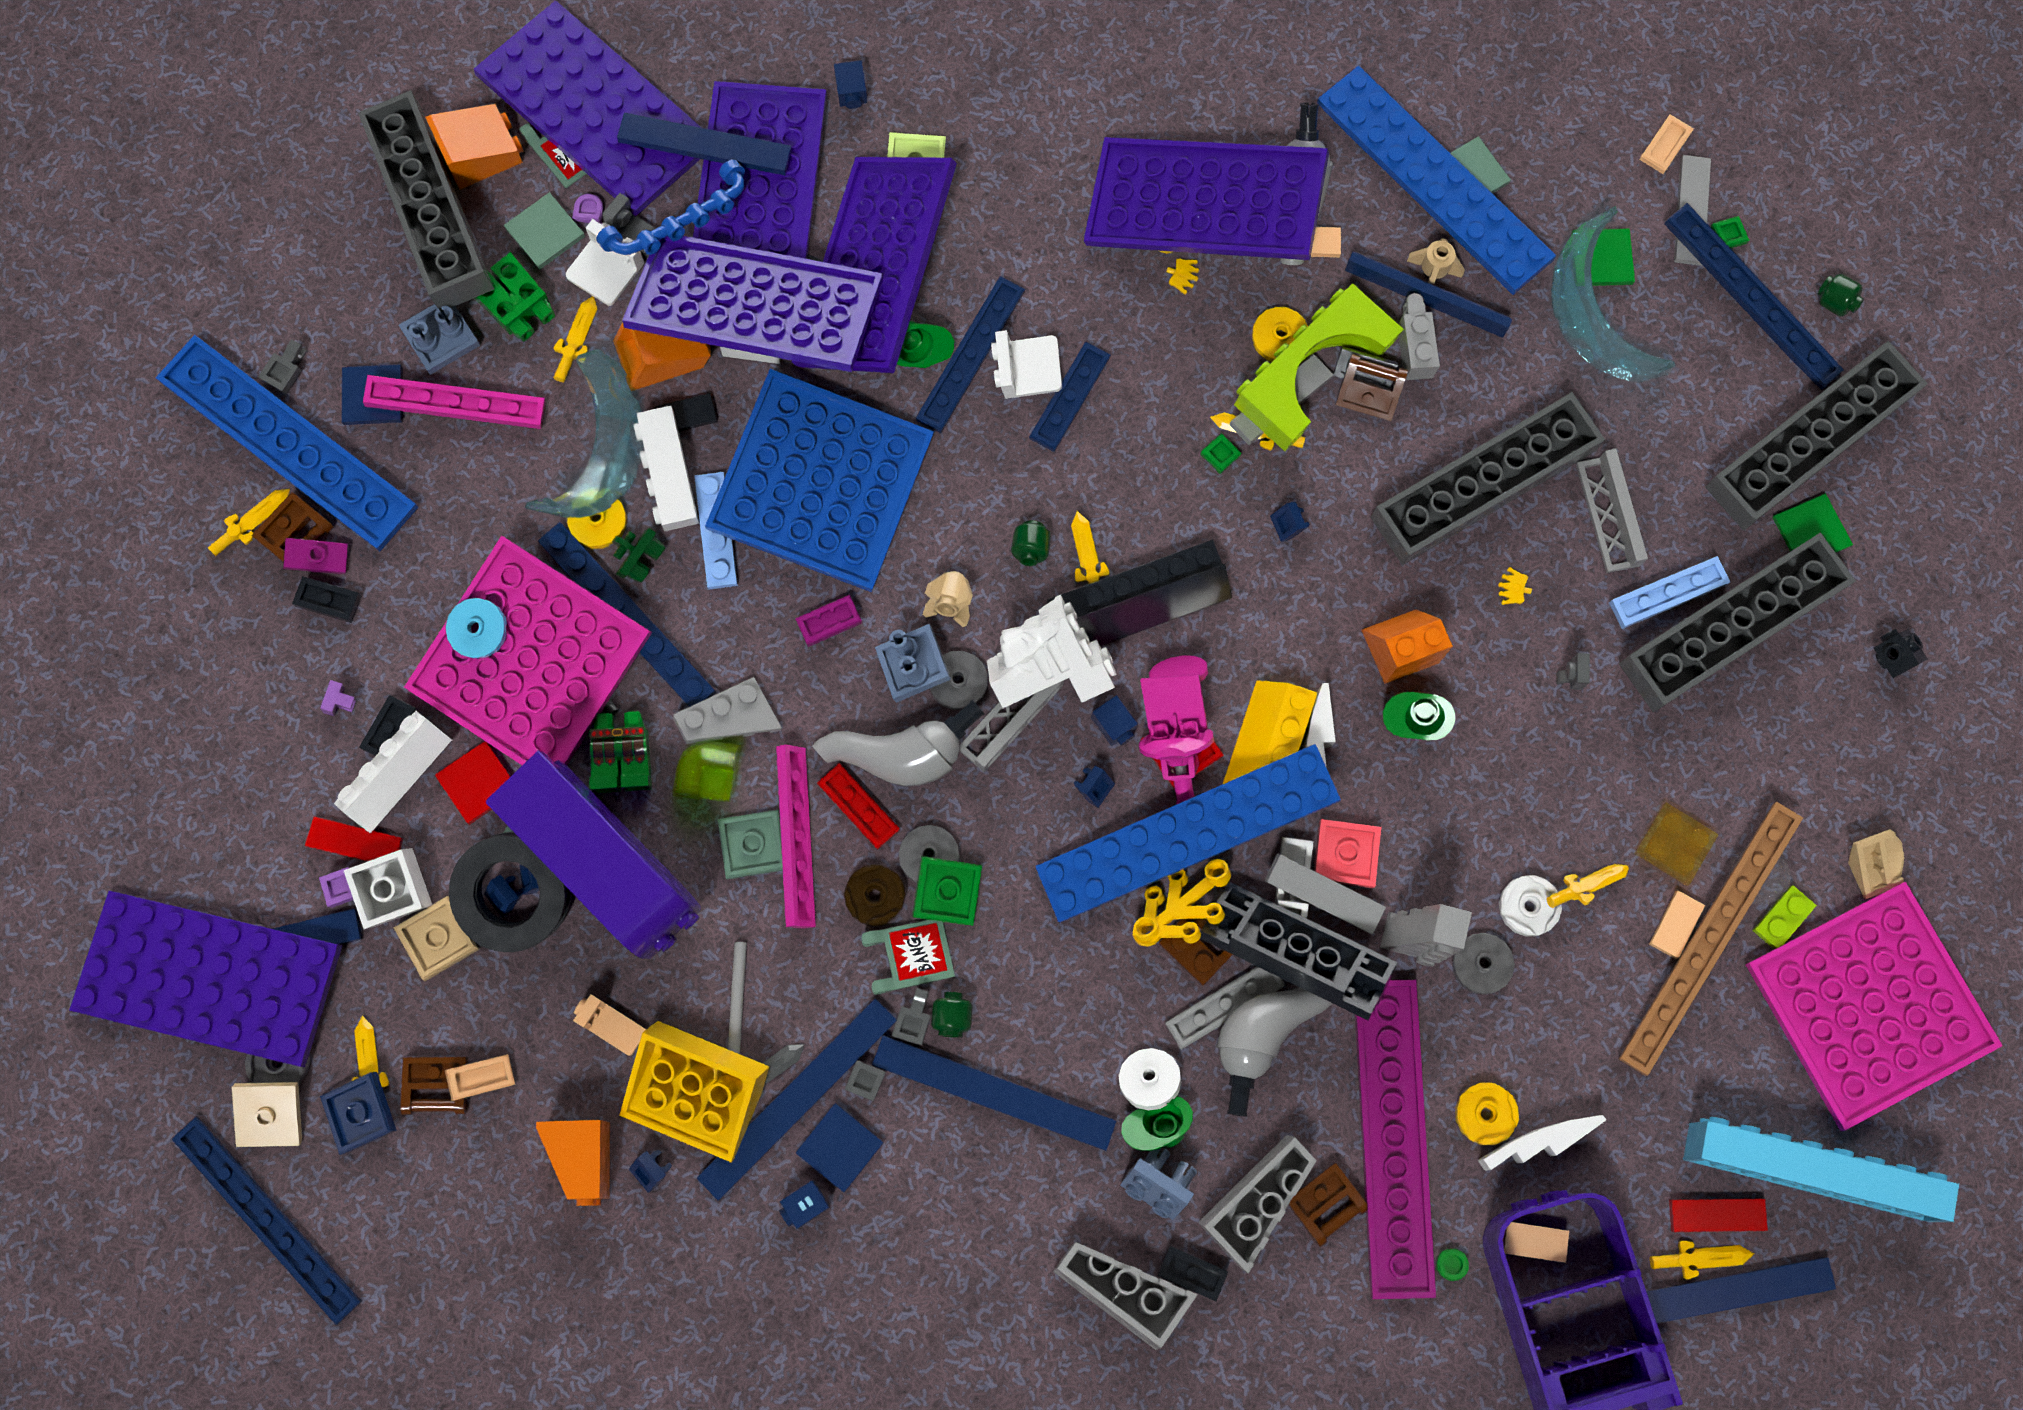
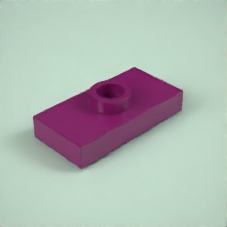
M286 538L283 569L345 574L348 544Z
M850 595L795 618L807 647L862 624V620Z

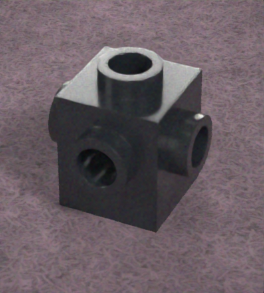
M1897 629L1888 632L1880 637L1883 643L1874 647L1878 663L1882 668H1887L1892 678L1928 660L1922 651L1923 644L1920 638L1915 633H1911L1909 629L1900 633Z

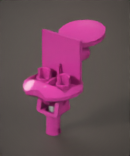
M1177 656L1163 660L1152 667L1149 672V678H1141L1140 680L1149 734L1139 742V750L1146 757L1161 760L1163 778L1174 781L1177 804L1195 797L1191 778L1195 777L1199 767L1197 754L1214 742L1213 731L1208 729L1201 688V681L1208 675L1207 662L1196 656Z

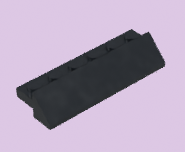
M1213 539L1061 594L1065 604L1069 602L1072 604L1077 615L1078 625L1080 628H1084L1089 641L1097 640L1100 646L1232 598L1226 566L1222 564ZM1055 597L1047 599V604L1053 601Z
M1231 882L1228 883L1216 902L1221 905L1225 917L1218 924H1211L1207 921L1201 930L1200 939L1369 1021L1376 1006L1381 1001L1398 962ZM1214 911L1211 916L1216 915L1219 911Z

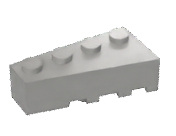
M1438 904L1426 906L1423 909H1410L1409 915H1407V911L1403 910L1397 911V914L1389 912L1387 915L1380 948L1416 957V963L1433 967L1435 963H1440L1464 950L1472 912Z
M1286 1135L1198 1223L1241 1270L1249 1273L1259 1252L1267 1244L1268 1237L1278 1221H1281L1286 1212L1285 1209L1293 1196H1296L1317 1160L1295 1137Z
M1077 1242L1071 1245L1053 1271L1155 1350L1162 1348L1198 1295L1172 1285V1283L1161 1278L1158 1279L1144 1273L1133 1266L1116 1261L1112 1257Z

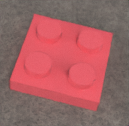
M1321 819L1319 821L1314 871L1339 884L1375 888L1381 827Z

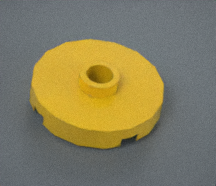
M1274 307L1265 310L1257 318L1252 329V340L1256 351L1264 359L1273 362L1276 359L1274 356L1276 351L1285 342L1290 345L1295 340L1293 335L1302 325L1305 324L1308 327L1306 320L1297 311L1287 307ZM1282 330L1286 336H1278L1276 332Z
M590 491L580 495L572 503L567 514V525L571 534L581 545L591 549H603L613 543L612 540L615 536L622 537L627 526V515L622 503L613 494L605 491ZM594 515H601V519L598 522L591 521Z
M1478 1083L1467 1088L1459 1096L1455 1107L1456 1122L1460 1131L1470 1141L1480 1145H1496L1506 1141L1514 1132L1519 1121L1518 1106L1513 1095L1495 1083ZM1484 1108L1491 1111V1118L1489 1120H1485L1481 1116V1111Z

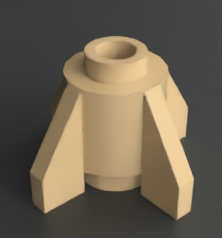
M1444 238L1431 243L1427 248L1411 252L1407 259V262L1422 265V270L1429 276L1427 283L1434 285L1436 279L1446 276L1447 273L1462 278L1465 270L1456 257L1455 249Z
M959 572L943 573L928 583L925 594L930 597V600L925 605L922 615L926 618L937 615V613L946 617L954 616L953 619L962 627H965L970 617L968 605H970L973 596L969 582Z

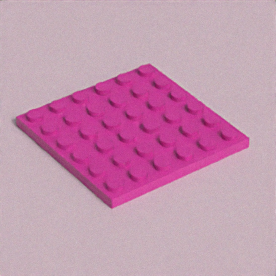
M501 536L458 604L467 599L480 598L491 601L498 606L507 621L505 642L497 652L489 657L471 658L463 656L454 650L449 643L445 623L404 688L521 765L538 750L544 752L553 762L560 760L567 765L593 726L597 715L602 712L652 632L506 537ZM474 623L471 627L472 633H476L479 629L478 623Z
M1906 882L1896 885L1745 964L1840 1131L1851 1128L2003 1046Z

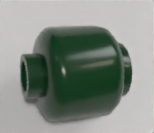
M1838 274L1835 277L1830 275L1817 293L1820 296V305L1840 317L1845 316L1849 312L1855 313L1864 301V298L1861 297L1862 285L1844 274Z
M1029 520L1023 522L1013 532L1012 555L1025 566H1035L1037 563L1045 561L1050 550V531L1039 521Z
M944 992V998L936 999L932 1007L931 1026L934 1030L938 1031V1036L962 1038L963 1033L970 1031L972 1025V1003L963 999V993Z

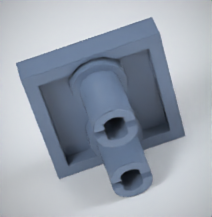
M434 304L399 324L400 329L430 375L480 346L456 306L452 308L442 306L443 312H440Z
M930 624L909 633H905L903 630H895L890 634L888 642L875 647L892 698L896 703L951 680Z
M1159 1148L1150 1151L1145 1160L1140 1158L1127 1173L1120 1186L1126 1189L1125 1192L1131 1198L1138 1201L1143 1200L1152 1206V1210L1160 1217L1166 1219L1169 1217L1174 1220L1188 1205L1194 1193L1187 1190V1187L1197 1174V1170L1191 1166L1184 1176L1183 1173L1189 1164L1180 1161L1172 1177L1169 1178L1160 1170L1170 1157V1152L1164 1149L1157 1158L1161 1150Z

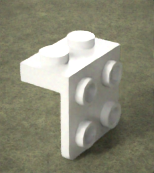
M592 219L586 227L590 242L567 270L566 277L579 288L604 304L611 306L645 263L640 251L631 255L604 251L597 243L596 237L603 228L610 225L604 222L600 224ZM626 237V239L622 240V243H630L634 240Z
M1007 330L995 332L996 343H992L991 346L993 359L998 360L999 370H994L996 387H1001L1005 399L1058 392L1062 389L1058 341L1055 336L1011 341Z

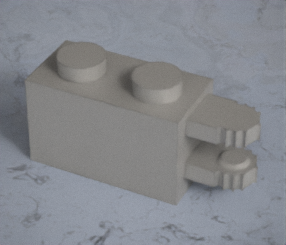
M1414 292V294L1407 297V302L1402 307L1403 316L1398 324L1404 329L1399 336V345L1403 369L1408 370L1406 380L1433 378L1440 367L1432 312H1426L1423 297L1421 294L1419 295Z

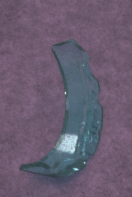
M1616 206L1582 224L1565 244L1554 268L1551 288L1552 307L1564 338L1573 350L1577 351L1590 365L1612 376L1630 382L1643 383L1669 374L1676 365L1672 360L1649 355L1626 342L1609 325L1596 301L1591 278L1593 252L1606 223L1611 222L1618 212Z
M599 349L580 354L576 359L588 383L595 409L596 433L589 463L582 476L568 491L552 500L545 497L526 503L525 509L564 518L591 516L612 507L611 505L620 496L625 495L637 475V466L641 463L640 451H643V440H637L634 430V424L639 423L637 413L641 412L639 401L632 395L629 385L624 376H627V373L621 364Z

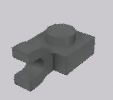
M291 339L283 355L279 356L273 353L258 377L272 387L287 394L302 371L296 364L301 362L308 351L302 348L301 344Z
M1577 653L1570 662H1567L1566 670L1556 673V684L1570 683V689L1574 690L1585 688L1590 683V654Z
M917 988L911 1008L901 1006L892 1036L915 1044H923L931 1015L923 1013L929 995L928 991Z

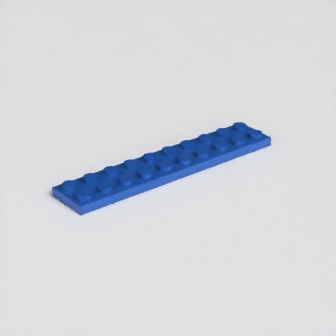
M1357 66L1318 98L1317 103L1512 295L1554 261L1556 254L1360 66Z
M196 335L187 342L157 375L156 379L379 552L419 508L412 500Z
M1316 744L1035 867L1057 920L1061 923L1336 804L1341 799Z

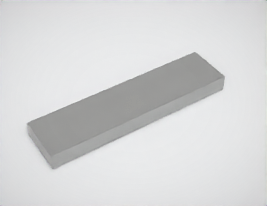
M1683 155L1680 159L1677 211L1688 203L1707 223L1711 158ZM1675 236L1674 262L1702 266Z
M1315 355L1301 364L1296 372L1295 392L1299 405L1331 380L1334 375ZM1242 412L1231 420L1229 424L1248 445L1264 434Z
M1278 853L1264 880L1371 934L1374 933L1386 908Z
M1256 967L1170 1019L1165 1025L1182 1050L1224 1024L1229 1015L1242 1003L1256 996L1274 993L1286 985L1280 977Z

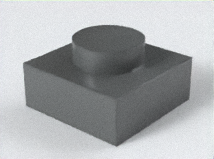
M857 1060L845 1090L874 1102L886 1072Z

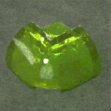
M704 741L689 746L681 754L676 766L671 796L731 802L741 745Z

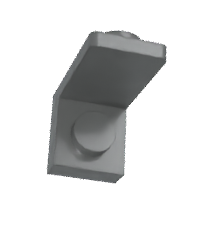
M621 193L616 196L602 213L604 223L614 226L623 239L628 237L636 240L637 235L641 231L656 229L632 214L629 198ZM643 249L640 251L646 257L649 256Z

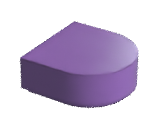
M594 194L580 196L574 205L573 221L590 223L593 219L602 224L604 206L601 199Z

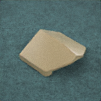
M1889 829L1853 843L1848 864L1865 899L1879 895L1904 882V879L1901 877L1904 852L1902 842L1894 831Z

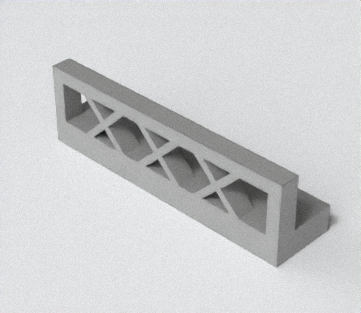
M1617 449L1605 451L1600 458L1577 462L1576 467L1606 573L1641 566L1648 557ZM1600 465L1603 477L1599 484L1587 478L1585 468ZM1603 482H1605L1606 489L1601 486ZM1590 486L1595 488L1593 493L1591 492ZM1598 491L1609 497L1611 504L1606 511L1595 505L1593 498ZM1611 509L1613 510L1614 516H1612L1611 514H1609V512L1611 511ZM1598 513L1603 516L1601 520H1599ZM1606 518L1617 524L1618 532L1614 539L1603 533L1601 525ZM1619 536H1620V538H1621L1622 544L1617 541V539L1619 538ZM1606 541L1611 543L1608 548L1606 545ZM1613 546L1625 552L1627 562L1612 565L1609 552Z
M1064 680L1033 694L1031 699L1030 696L1027 697V703L1019 712H1010V708L1007 706L1006 713H999L1003 708L999 702L960 744L959 751L980 770L985 772L1062 688ZM997 717H1007V725L1000 733L990 734L989 723L991 720ZM986 727V734L979 735L980 732ZM974 739H987V747L978 757L967 749Z

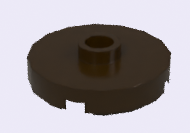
M873 864L863 866L851 875L845 887L844 898L846 907L853 918L862 924L878 926L887 924L897 917L903 909L905 891L903 882L897 873L882 865ZM874 890L879 891L881 894L880 899L872 901L869 898L870 892Z

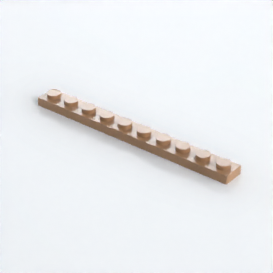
M1778 802L1773 803L1620 1055V1061L1644 1076L1649 1075L1803 817Z

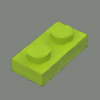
M1792 885L1752 931L1769 946L1776 949L1786 943L1817 905Z

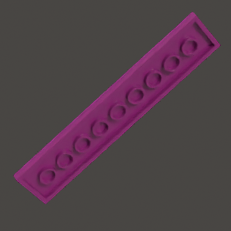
M1390 980L1379 1005L1376 1006L1369 1021L1355 1015L1365 1202L1367 1203L1366 1224L1371 1299L1436 1298L1416 980Z

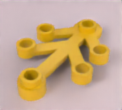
M1221 859L1210 861L1205 867L1206 877L1182 897V887L1188 883V876L1185 870L1168 876L1170 884L1166 910L1158 916V906L1163 904L1165 896L1160 887H1149L1144 894L1146 899L1144 917L1139 918L1133 927V938L1136 943L1147 947L1156 944L1161 938H1183L1185 942L1190 944L1200 939L1201 932L1196 923L1187 922L1183 926L1167 925L1174 919L1207 918L1211 924L1222 922L1225 913L1220 904L1210 903L1207 906L1191 905L1214 886L1223 887L1228 884L1231 878L1228 864ZM1176 875L1182 876L1180 879L1174 880ZM1153 894H1159L1155 899H1150ZM1219 911L1216 915L1210 916L1212 912ZM1195 930L1193 934L1186 935L1189 931Z

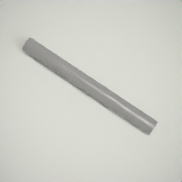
M744 942L734 943L728 1050L740 1054L747 948V943Z

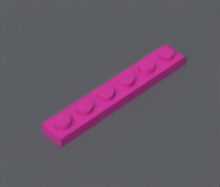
M372 375L367 376L363 398L365 407L535 429L542 428L546 403L545 398Z
M784 744L776 746L786 927L814 928L816 923L806 748Z

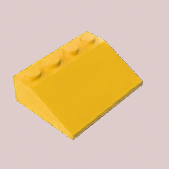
M657 1021L642 1032L619 1116L732 1162L762 1094L770 1066Z

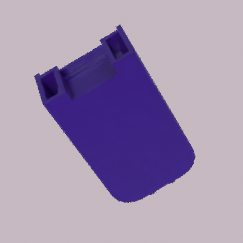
M538 750L486 800V804L606 929L635 956L642 959H651L657 952L661 950L665 952L677 941L675 935L681 929L685 928L688 930L700 918L697 913L701 910V906L696 899L564 762L560 760L553 762L544 752Z
M1555 1190L1541 1194L1542 1201L1537 1202L1536 1198L1511 1203V1210L1504 1211L1491 1219L1485 1228L1482 1238L1484 1253L1534 1410H1619L1629 1406L1637 1410H1662L1672 1406L1683 1405L1666 1353V1347L1662 1341L1641 1277L1640 1268H1638L1622 1216L1616 1205L1606 1197L1595 1193L1568 1194L1567 1190ZM1576 1200L1586 1202L1593 1208L1599 1219L1614 1268L1607 1270V1274L1519 1299L1504 1252L1503 1237L1506 1228L1513 1220L1527 1214ZM1619 1282L1638 1340H1625L1626 1344L1620 1346L1608 1345V1349L1603 1351L1591 1350L1589 1355L1582 1357L1571 1356L1572 1360L1565 1362L1554 1361L1552 1366L1541 1367L1536 1353L1537 1350H1541V1347L1534 1345L1531 1334H1535L1536 1331L1528 1328L1522 1308L1532 1309L1534 1304H1549L1551 1299L1558 1297L1570 1298L1569 1294L1575 1292L1587 1293L1589 1288H1604L1606 1283ZM1627 1355L1633 1377L1572 1395H1564L1559 1380L1561 1378L1560 1375Z

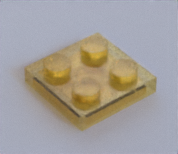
M1666 802L1662 805L1634 854L1688 886L1719 834Z

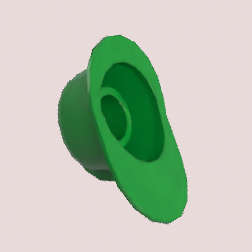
M910 321L897 365L926 368L949 359L954 351L952 334L945 327Z
M1401 692L1392 696L1386 703L1383 710V722L1387 730L1393 735L1402 738L1438 740L1445 737L1452 730L1455 724V711L1449 701L1436 694Z
M1176 1096L1174 1100L1172 1099L1161 1109L1148 1111L1139 1108L1125 1118L1121 1134L1124 1141L1131 1148L1139 1151L1171 1148L1182 1141L1193 1122V1111L1187 1101Z

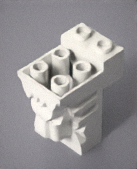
M1061 595L1055 597L1053 601L1039 609L1040 614L1027 619L1022 626L1003 630L1000 636L1001 652L987 660L989 682L1003 708L1068 678L1081 702H1085L1115 688L1112 677L1117 674L1112 665L1113 660L1107 647L1101 649L1097 640L1089 641L1084 628H1080L1078 625L1077 615L1070 602L1065 604Z

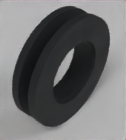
M514 832L493 835L469 848L456 863L449 883L450 907L459 927L477 944L498 952L523 951L547 939L563 923L569 911L572 892ZM504 861L519 863L528 868L536 878L540 890L539 904L533 915L528 919L520 922L503 921L494 916L485 905L482 895L483 879L487 871L496 863Z

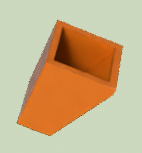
M496 104L432 114L425 117L459 189H463L523 163L519 153L524 152L517 136H510L508 130L512 129V125L505 112L499 113Z
M623 322L613 340L630 392L701 369L705 366L711 355L709 344L624 328Z
M1417 609L1362 629L1384 684L1439 664L1453 647L1441 619Z
M603 1120L536 1122V1129L566 1198L576 1200V1206H601V1199H609L610 1122Z

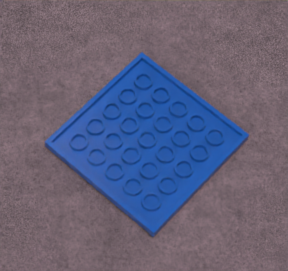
M769 369L705 524V529L872 592L934 431Z

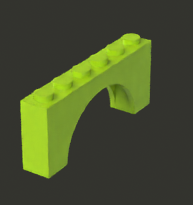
M1353 283L1345 291L1340 288L1330 299L1329 302L1332 304L1327 309L1322 306L1312 316L1311 320L1313 322L1308 327L1304 324L1293 335L1295 340L1290 345L1285 342L1274 354L1276 359L1271 364L1268 361L1264 362L1255 373L1257 377L1252 382L1247 379L1236 391L1239 396L1234 406L1285 452L1304 434L1311 423L1302 411L1296 397L1295 378L1298 366L1313 353L1334 346L1353 347L1370 355L1381 357L1404 330Z

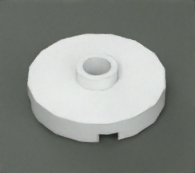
M1535 875L1522 876L1511 881L1502 891L1499 900L1500 915L1504 923L1515 933L1526 937L1539 936L1551 930L1559 921L1562 906L1558 905L1551 908L1548 905L1547 897L1557 893V890L1549 881ZM1526 901L1534 904L1533 912L1525 909Z
M1153 1048L1139 1050L1131 1054L1121 1066L1119 1073L1121 1092L1136 1108L1148 1111L1161 1109L1172 1099L1174 1100L1179 1093L1181 1086L1179 1066L1172 1056L1162 1050ZM1147 1074L1155 1075L1152 1080H1145L1144 1077Z

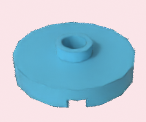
M480 598L467 599L456 605L448 615L446 623L447 639L452 648L463 656L471 658L489 657L497 652L505 642L507 621L502 610L491 601ZM474 623H478L479 629L476 633H472L471 627Z

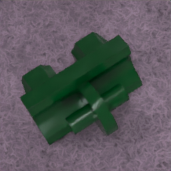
M650 528L647 531L645 530L635 546L632 545V542L636 535L630 531L624 539L618 536L614 537L612 542L618 548L613 556L621 560L625 552L628 553L616 575L623 579L628 577L638 583L644 581L650 569L640 563L638 559L642 553H645L656 561L666 548L654 537L655 531Z

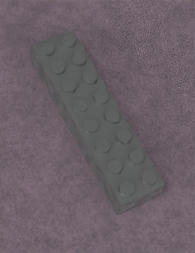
M410 90L358 112L428 295L440 312H443L442 306L452 308L494 290L423 109L412 91Z
M1887 341L1716 475L1705 488L1741 529L1745 531L1914 397L1928 383L1896 348Z
M1573 392L1378 505L1370 518L1403 566L1593 454L1605 439Z
M1820 532L1638 649L1620 662L1619 665L1654 713L1838 594L1856 580Z

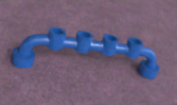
M732 159L725 162L719 170V175L726 184L732 185L731 188L725 191L722 189L715 191L710 199L702 204H691L685 213L676 218L674 216L667 217L663 220L661 226L652 231H641L637 235L636 240L630 243H622L623 237L614 226L603 228L598 233L596 241L606 252L614 251L621 255H631L643 249L648 255L654 254L660 248L659 240L668 236L672 241L681 239L685 234L684 226L693 223L697 228L705 226L710 219L708 213L716 209L721 214L729 213L734 207L732 200L737 198L744 189L743 176L745 170L737 160Z

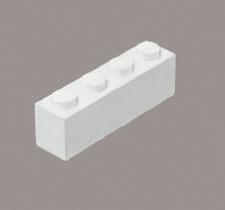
M672 406L637 413L639 423L634 424V430L637 440H643L645 450L640 451L643 468H649L651 478L646 479L650 497L655 496L657 506L652 507L656 525L661 524L664 531L699 524Z
M415 711L402 721L400 729L396 734L381 745L379 753L373 760L362 766L358 777L340 791L338 799L334 804L343 813L371 833L452 740L428 719Z

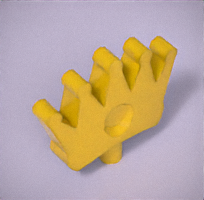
M1176 259V269L1170 267L1167 269V273L1173 274L1169 280V285L1174 286L1183 294H1187V290H1184L1183 287L1191 289L1194 287L1188 280L1198 281V277L1191 274L1192 272H1199L1198 268L1191 266L1192 264L1196 265L1198 261Z
M1509 567L1507 571L1511 572L1512 575H1502V579L1507 580L1509 583L1500 582L1498 584L1499 587L1508 590L1499 592V596L1509 598L1506 601L1503 600L1501 604H1522L1524 602V593L1531 594L1532 588L1525 587L1528 576Z

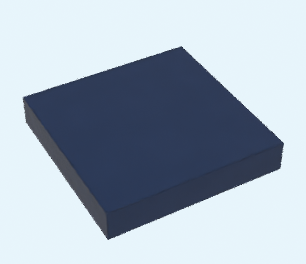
M401 365L342 367L343 425L402 422V411L365 407L363 404L367 376L403 379V367Z
M370 1072L320 1096L339 1155L354 1151L397 1131L377 1072Z
M835 1103L796 1151V1154L845 1193L884 1142Z

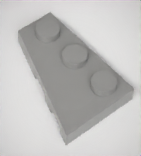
M754 677L673 714V720L686 744L721 740L724 737L743 735V737L752 736L754 733L770 731L772 733L782 729Z

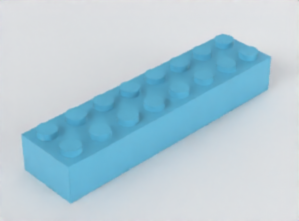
M1700 1118V1122L1689 1123L1683 1157L1685 1161L1926 1222H1954L1959 1184L1947 1181V1175L1935 1172H1928L1927 1174L1916 1172L1917 1168L1904 1164H1896V1166L1885 1165L1884 1159L1872 1156H1865V1158L1854 1157V1152L1845 1149L1834 1148V1151L1822 1150L1823 1144L1807 1140H1803V1143L1791 1142L1792 1137L1789 1135L1772 1132V1135L1760 1134V1128L1749 1125H1741V1127L1729 1126L1730 1121L1722 1118Z

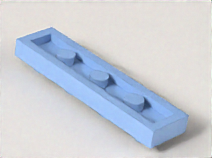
M724 472L695 475L707 588L710 590L738 586L732 539L705 529V524L724 481Z
M1718 556L1615 598L1609 604L1621 628L1624 629L1727 586L1730 580Z

